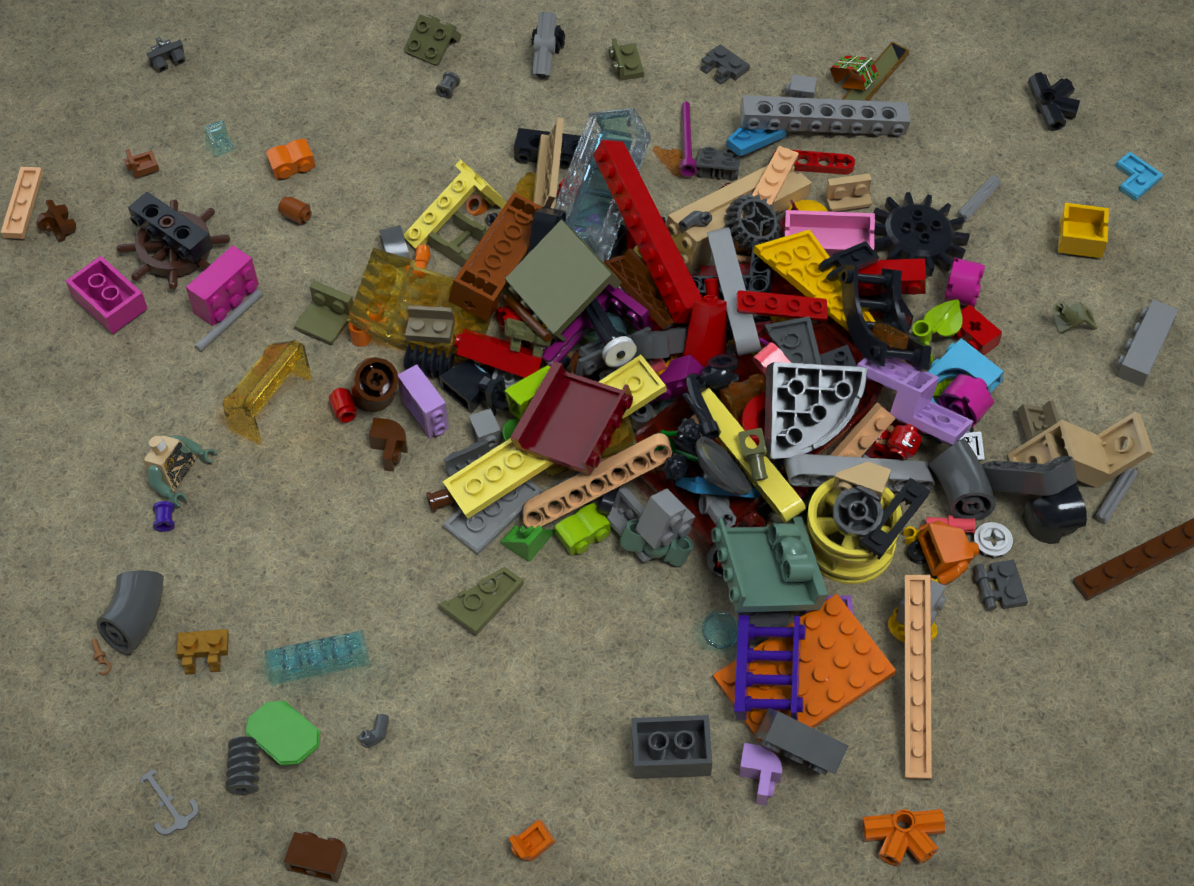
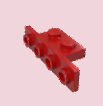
M738 290L736 293L738 313L797 319L810 316L811 320L826 321L828 318L827 300L824 298Z

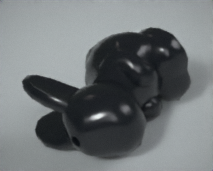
M719 354L708 360V364L703 368L701 376L706 382V388L715 392L716 397L726 409L732 411L738 409L744 402L747 391L742 384H739V375L733 373L739 365L737 358L729 354Z

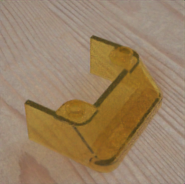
M291 340L275 342L265 348L259 360L232 393L228 394L223 400L222 405L229 430L259 445L261 444L262 439L255 418L258 412L290 373L309 382L312 380L304 344Z

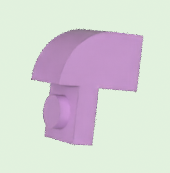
M744 743L739 776L759 780L756 804L766 805L768 797L773 798L775 782L780 783L782 765L778 756L769 748Z

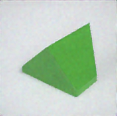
M514 525L500 543L530 562L553 536L555 529H542L541 526L536 528L530 526L526 529L523 525L519 529L517 525Z

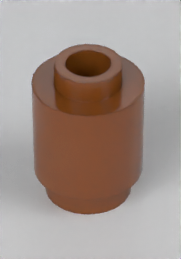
M283 197L278 206V211L282 216L299 224L307 222L312 214L309 204L294 197Z

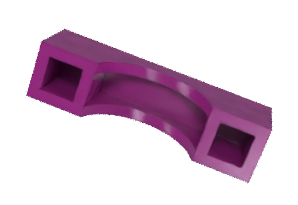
M691 355L671 360L666 370L659 375V378L666 385L667 391L650 401L649 404L688 393L686 385L687 375L690 373L701 375L704 367Z

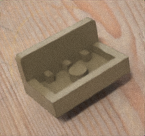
M1049 400L1042 407L1022 404L1018 408L1027 441L1060 421L1054 401Z

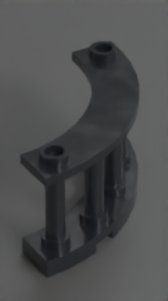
M843 264V270L840 274L843 309L849 333L861 354L867 360L879 366L885 367L886 359L905 360L913 367L929 370L932 346L924 344L916 336H912L909 333L910 327L905 313H900L898 302L902 300V271L882 268L881 275L858 273L859 266ZM858 282L880 284L881 301L859 299ZM861 308L880 310L883 313L885 323L865 321ZM871 331L886 332L891 341L880 340Z

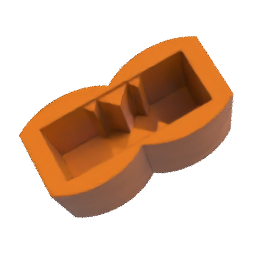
M297 139L289 142L287 145L275 146L266 151L275 179H286L295 173L307 172L316 166L306 139Z

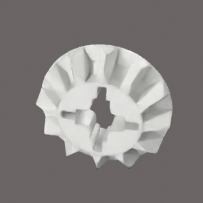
M988 522L977 528L973 541L979 545V549L983 552L984 556L988 554L995 558L1000 555L1004 557L1011 550L1013 537L1011 532L1002 524ZM991 534H993L994 539L997 541L995 546L992 545L991 541H988Z

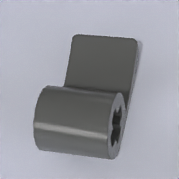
M398 225L379 230L381 243L386 251L388 262L395 267L411 263L401 226Z

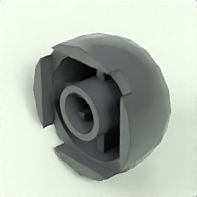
M862 486L842 491L836 498L832 509L833 520L837 528L845 535L851 537H864L874 532L880 525L883 517V509L878 495Z

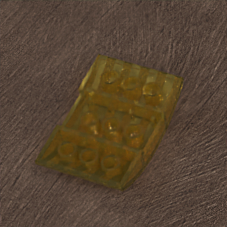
M373 248L350 310L348 321L372 337L405 351L409 344L411 345V350H414L415 346L419 345L420 352L427 346L429 354H431L433 348H437V355H440L442 350H445L446 357H449L450 353L454 352V360H468L469 358L456 354L458 348L454 347L457 333L462 335L464 328L486 335L491 318L487 322L448 302L455 278L415 266V260ZM422 305L452 308L455 326L451 343L406 341L405 333L409 320L408 306Z

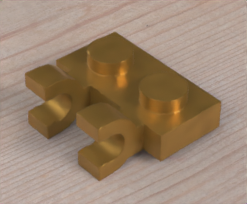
M228 629L182 632L177 634V657L182 659L183 668L185 667L186 675L196 674V658L208 657L207 664L210 665V672H221V656L228 655Z

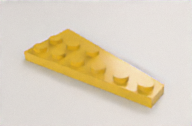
M810 229L754 246L753 253L806 297L826 299L828 315L849 332L843 309L842 283L840 278L832 282L827 279V275L836 267L834 265L829 270L823 272L819 270L818 265L830 257ZM861 308L865 321L876 322L867 309ZM871 331L875 336H878L880 333L878 331Z

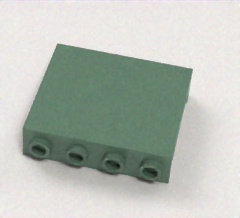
M794 517L790 523L797 524L799 534L801 535L800 540L804 543L806 554H808L809 560L813 563L814 574L810 582H785L783 580L782 571L780 570L781 564L776 560L775 551L772 548L773 545L768 540L769 527L725 528L723 518L718 519L716 527L712 529V541L716 543L718 550L717 558L722 563L723 578L728 584L729 599L733 602L736 612L821 610L828 593L802 517Z

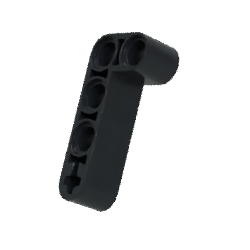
M542 207L535 212L528 254L560 220L566 221V211Z

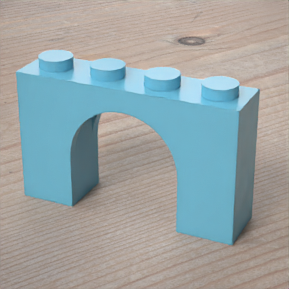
M962 338L956 344L952 343L947 348L946 354L941 359L937 358L931 364L928 371L939 377L937 384L945 379L955 378L958 374L967 375L974 379L979 377L986 382V389L990 394L1003 382L1004 374L1002 369ZM930 435L940 444L942 443L937 437Z

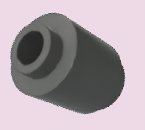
M649 403L630 414V424L634 430L645 432L647 431V426L653 424V408Z

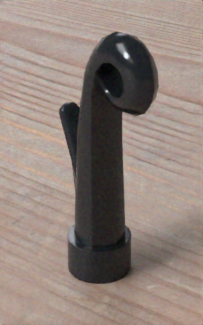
M690 373L687 375L686 380L688 393H684L683 398L692 408L698 419L701 435L713 440L721 434V430L717 421H714L700 392L706 389V382L700 374Z

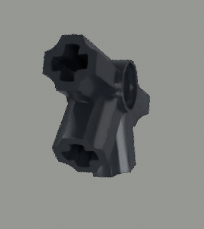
M1042 72L1035 73L1032 77H1029L1028 84L1037 102L1036 110L1042 114L1049 130L1056 131L1065 127L1066 120L1064 116L1076 117L1080 100L1068 98L1075 90L1069 79L1061 78L1051 86L1047 76Z

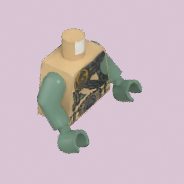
M177 435L171 437L154 436L149 441L152 449L144 459L148 470V483L160 495L166 496L168 501L174 504L175 508H179L181 505L177 500L185 502L187 498L183 493L174 494V492L198 459L196 454L200 456V460L203 463H213L212 460L207 458V453L217 455V452L214 449L203 450L200 448V444L187 437Z

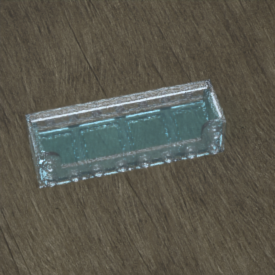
M635 108L589 113L554 209L566 211L565 223L595 253L602 251L606 260L611 256V250L617 239V233L623 222V216L601 174L593 153L602 140L622 141L640 173V167L645 158L647 147L651 142V135L645 128L642 118L638 115Z

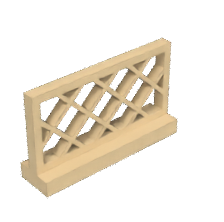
M557 117L549 135L541 134L533 197L534 203L555 209L564 123V118Z

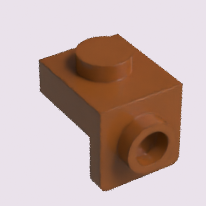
M130 149L125 150L128 157L124 159L127 170H132L135 178L159 171V166L152 150L132 156Z

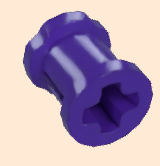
M159 501L153 505V511L156 513V521L153 522L154 530L167 532L175 528V523L172 521V513L175 510V506L172 502Z

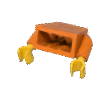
M942 521L919 526L917 530L912 526H908L903 531V535L908 536L905 538V544L907 545L916 541L918 537L932 576L938 577L936 579L931 578V580L942 585H946L960 577L968 569V564L974 559V556H977L979 553V545L976 542H968L962 528L951 527Z

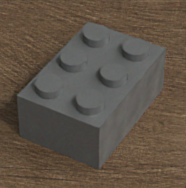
M768 708L756 734V737L762 739L761 745L778 753L783 749L785 750L783 756L800 764H803L805 760L808 762L806 767L825 776L827 772L836 774L848 748V745Z
M709 715L631 718L634 778L711 775L712 750Z

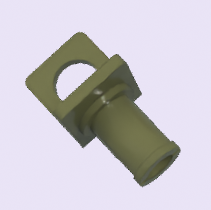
M1059 302L1062 307L1057 303L1054 305V319L1059 333H1064L1084 322L1093 330L1097 329L1092 311L1083 303L1078 302L1070 307L1064 302Z
M762 428L739 432L743 459L749 460L752 480L767 479L768 475L763 458L767 455V448ZM755 435L759 438L757 448L750 449L746 446L745 440L748 436Z

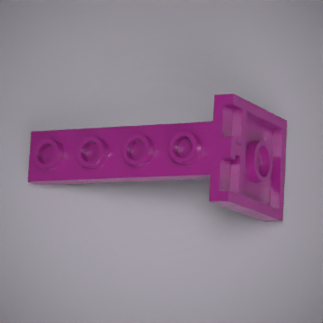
M608 284L596 297L604 311L611 306L613 312L622 319L623 317L628 319L630 325L635 330L640 331L646 327H650L651 330L653 329L649 311L617 287L615 289ZM581 312L573 323L562 332L567 339L565 342L558 338L553 345L551 344L545 349L542 358L546 366L549 365L551 367L554 361L560 363L592 327L584 312Z

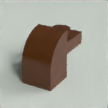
M374 417L369 434L371 449L384 450L382 458L384 470L394 472L395 464L400 463L401 452L408 453L405 430L396 421Z

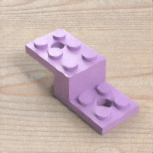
M866 358L858 363L857 367H867V380H874L883 384L889 390L897 391L890 413L898 422L911 424L921 433L933 435L941 442L952 445L971 429L973 420L931 402L939 377L898 359H886L885 367L873 364Z

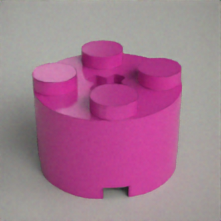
M954 258L944 301L948 302L958 299L960 305L968 306L970 304L975 307L985 265Z
M958 374L941 393V396L938 398V405L973 420L972 428L994 405V400L986 389L987 384L983 379L979 377L974 379L967 375Z

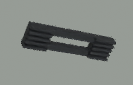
M909 478L884 510L880 525L874 532L863 537L859 547L863 546L864 550L868 549L869 553L872 552L873 556L877 555V558L880 560L897 535L929 496L931 490L914 479ZM905 501V505L909 504L910 506L889 534L881 530L899 504Z

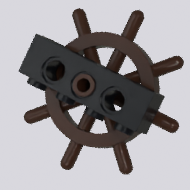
M145 192L128 207L131 222L136 227H141L136 235L135 243L119 244L117 251L119 253L137 252L142 265L132 273L131 278L134 281L139 280L150 271L160 276L169 277V288L174 290L178 286V276L190 273L198 267L203 270L207 269L211 264L205 260L209 256L213 245L229 243L230 236H210L205 222L215 214L213 208H208L198 217L192 213L178 211V201L175 199L170 201L169 207L149 192ZM151 237H152V238H155V237H156V238H158L159 240H161V241H151V242H148ZM148 250H159L152 257L146 252ZM169 255V262L161 261L164 257Z

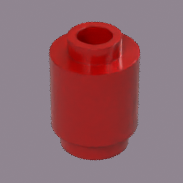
M346 388L333 390L329 395V401L335 417L342 423L354 420L357 416V407L350 390Z

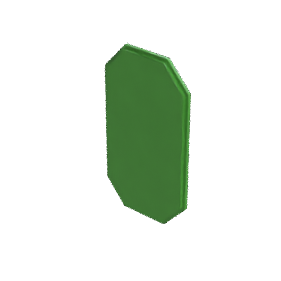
M284 700L266 702L247 718L245 734L256 739V744L280 765L300 764L319 748L321 731Z

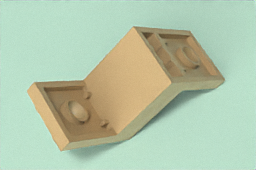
M1133 412L1098 435L1061 420L1010 452L1008 458L1009 461L1034 463V460L1037 459V463L1045 464L1057 457L1072 456L1077 479L1093 487H1099L1154 453L1141 414ZM1128 439L1127 447L1125 449H1122L1124 441Z

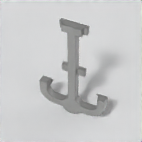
M155 769L150 770L141 776L140 781L144 783L148 780L162 801L158 803L160 808L166 805L175 818L174 825L168 829H163L160 823H156L154 827L158 833L167 836L177 830H185L189 822L199 813L196 801L194 799L189 801L193 808L192 813L186 817L179 816L170 803L174 799L173 796L169 795L166 797L153 778L157 771Z

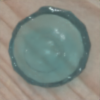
M714 611L704 620L702 626L703 638L708 645L715 649H728L738 641V622L729 613Z

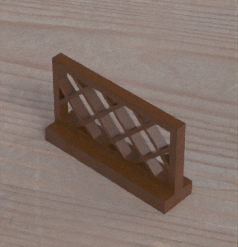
M628 249L622 256L604 261L609 269L621 280L620 286L635 301L649 311V315L663 330L672 326L681 327L683 323L674 322L645 261L633 249Z

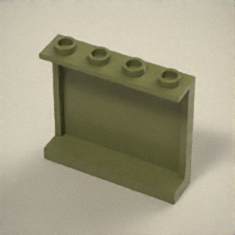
M560 220L505 278L511 285L509 290L515 296H521L522 305L529 311L533 310L535 312L532 316L541 325L545 324L547 326L546 330L552 335V338L558 337L564 342L567 339L562 332L605 287L610 284L616 289L622 283L585 241L563 220Z

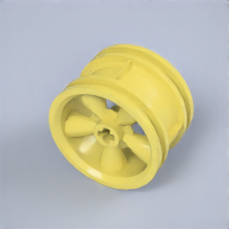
M835 477L831 478L814 492L807 513L805 528L821 574L830 580L845 584L868 582L881 575L890 565L899 534L880 560L877 558V555L873 556L872 552L869 553L868 549H860L858 537H851L840 531L845 536L841 546L827 538L826 536L839 530L833 518L826 517L833 513L832 509L835 500L840 495L838 491L833 490ZM886 487L880 502L883 512L895 498V495L888 487ZM900 504L881 528L887 534L902 517Z

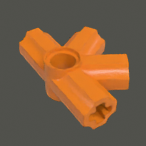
M901 809L895 814L862 818L865 841L885 840L878 857L893 866L901 865L907 849L920 864L928 861L938 851V847L928 835L945 834V820L941 809L917 812ZM906 822L910 827L902 829L897 823Z

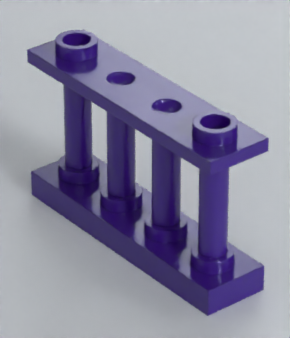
M739 615L734 713L737 720H747V711L751 712L752 709L791 710L792 718L797 721L798 713H803V697H799L801 640H805L806 627L801 625L800 616H794V627H755V624H751L749 615ZM755 637H794L793 651L754 650V648H750V640L755 639ZM754 661H793L792 675L753 674V672H749V663H754ZM753 685H792V699H752V696H748V687H753Z

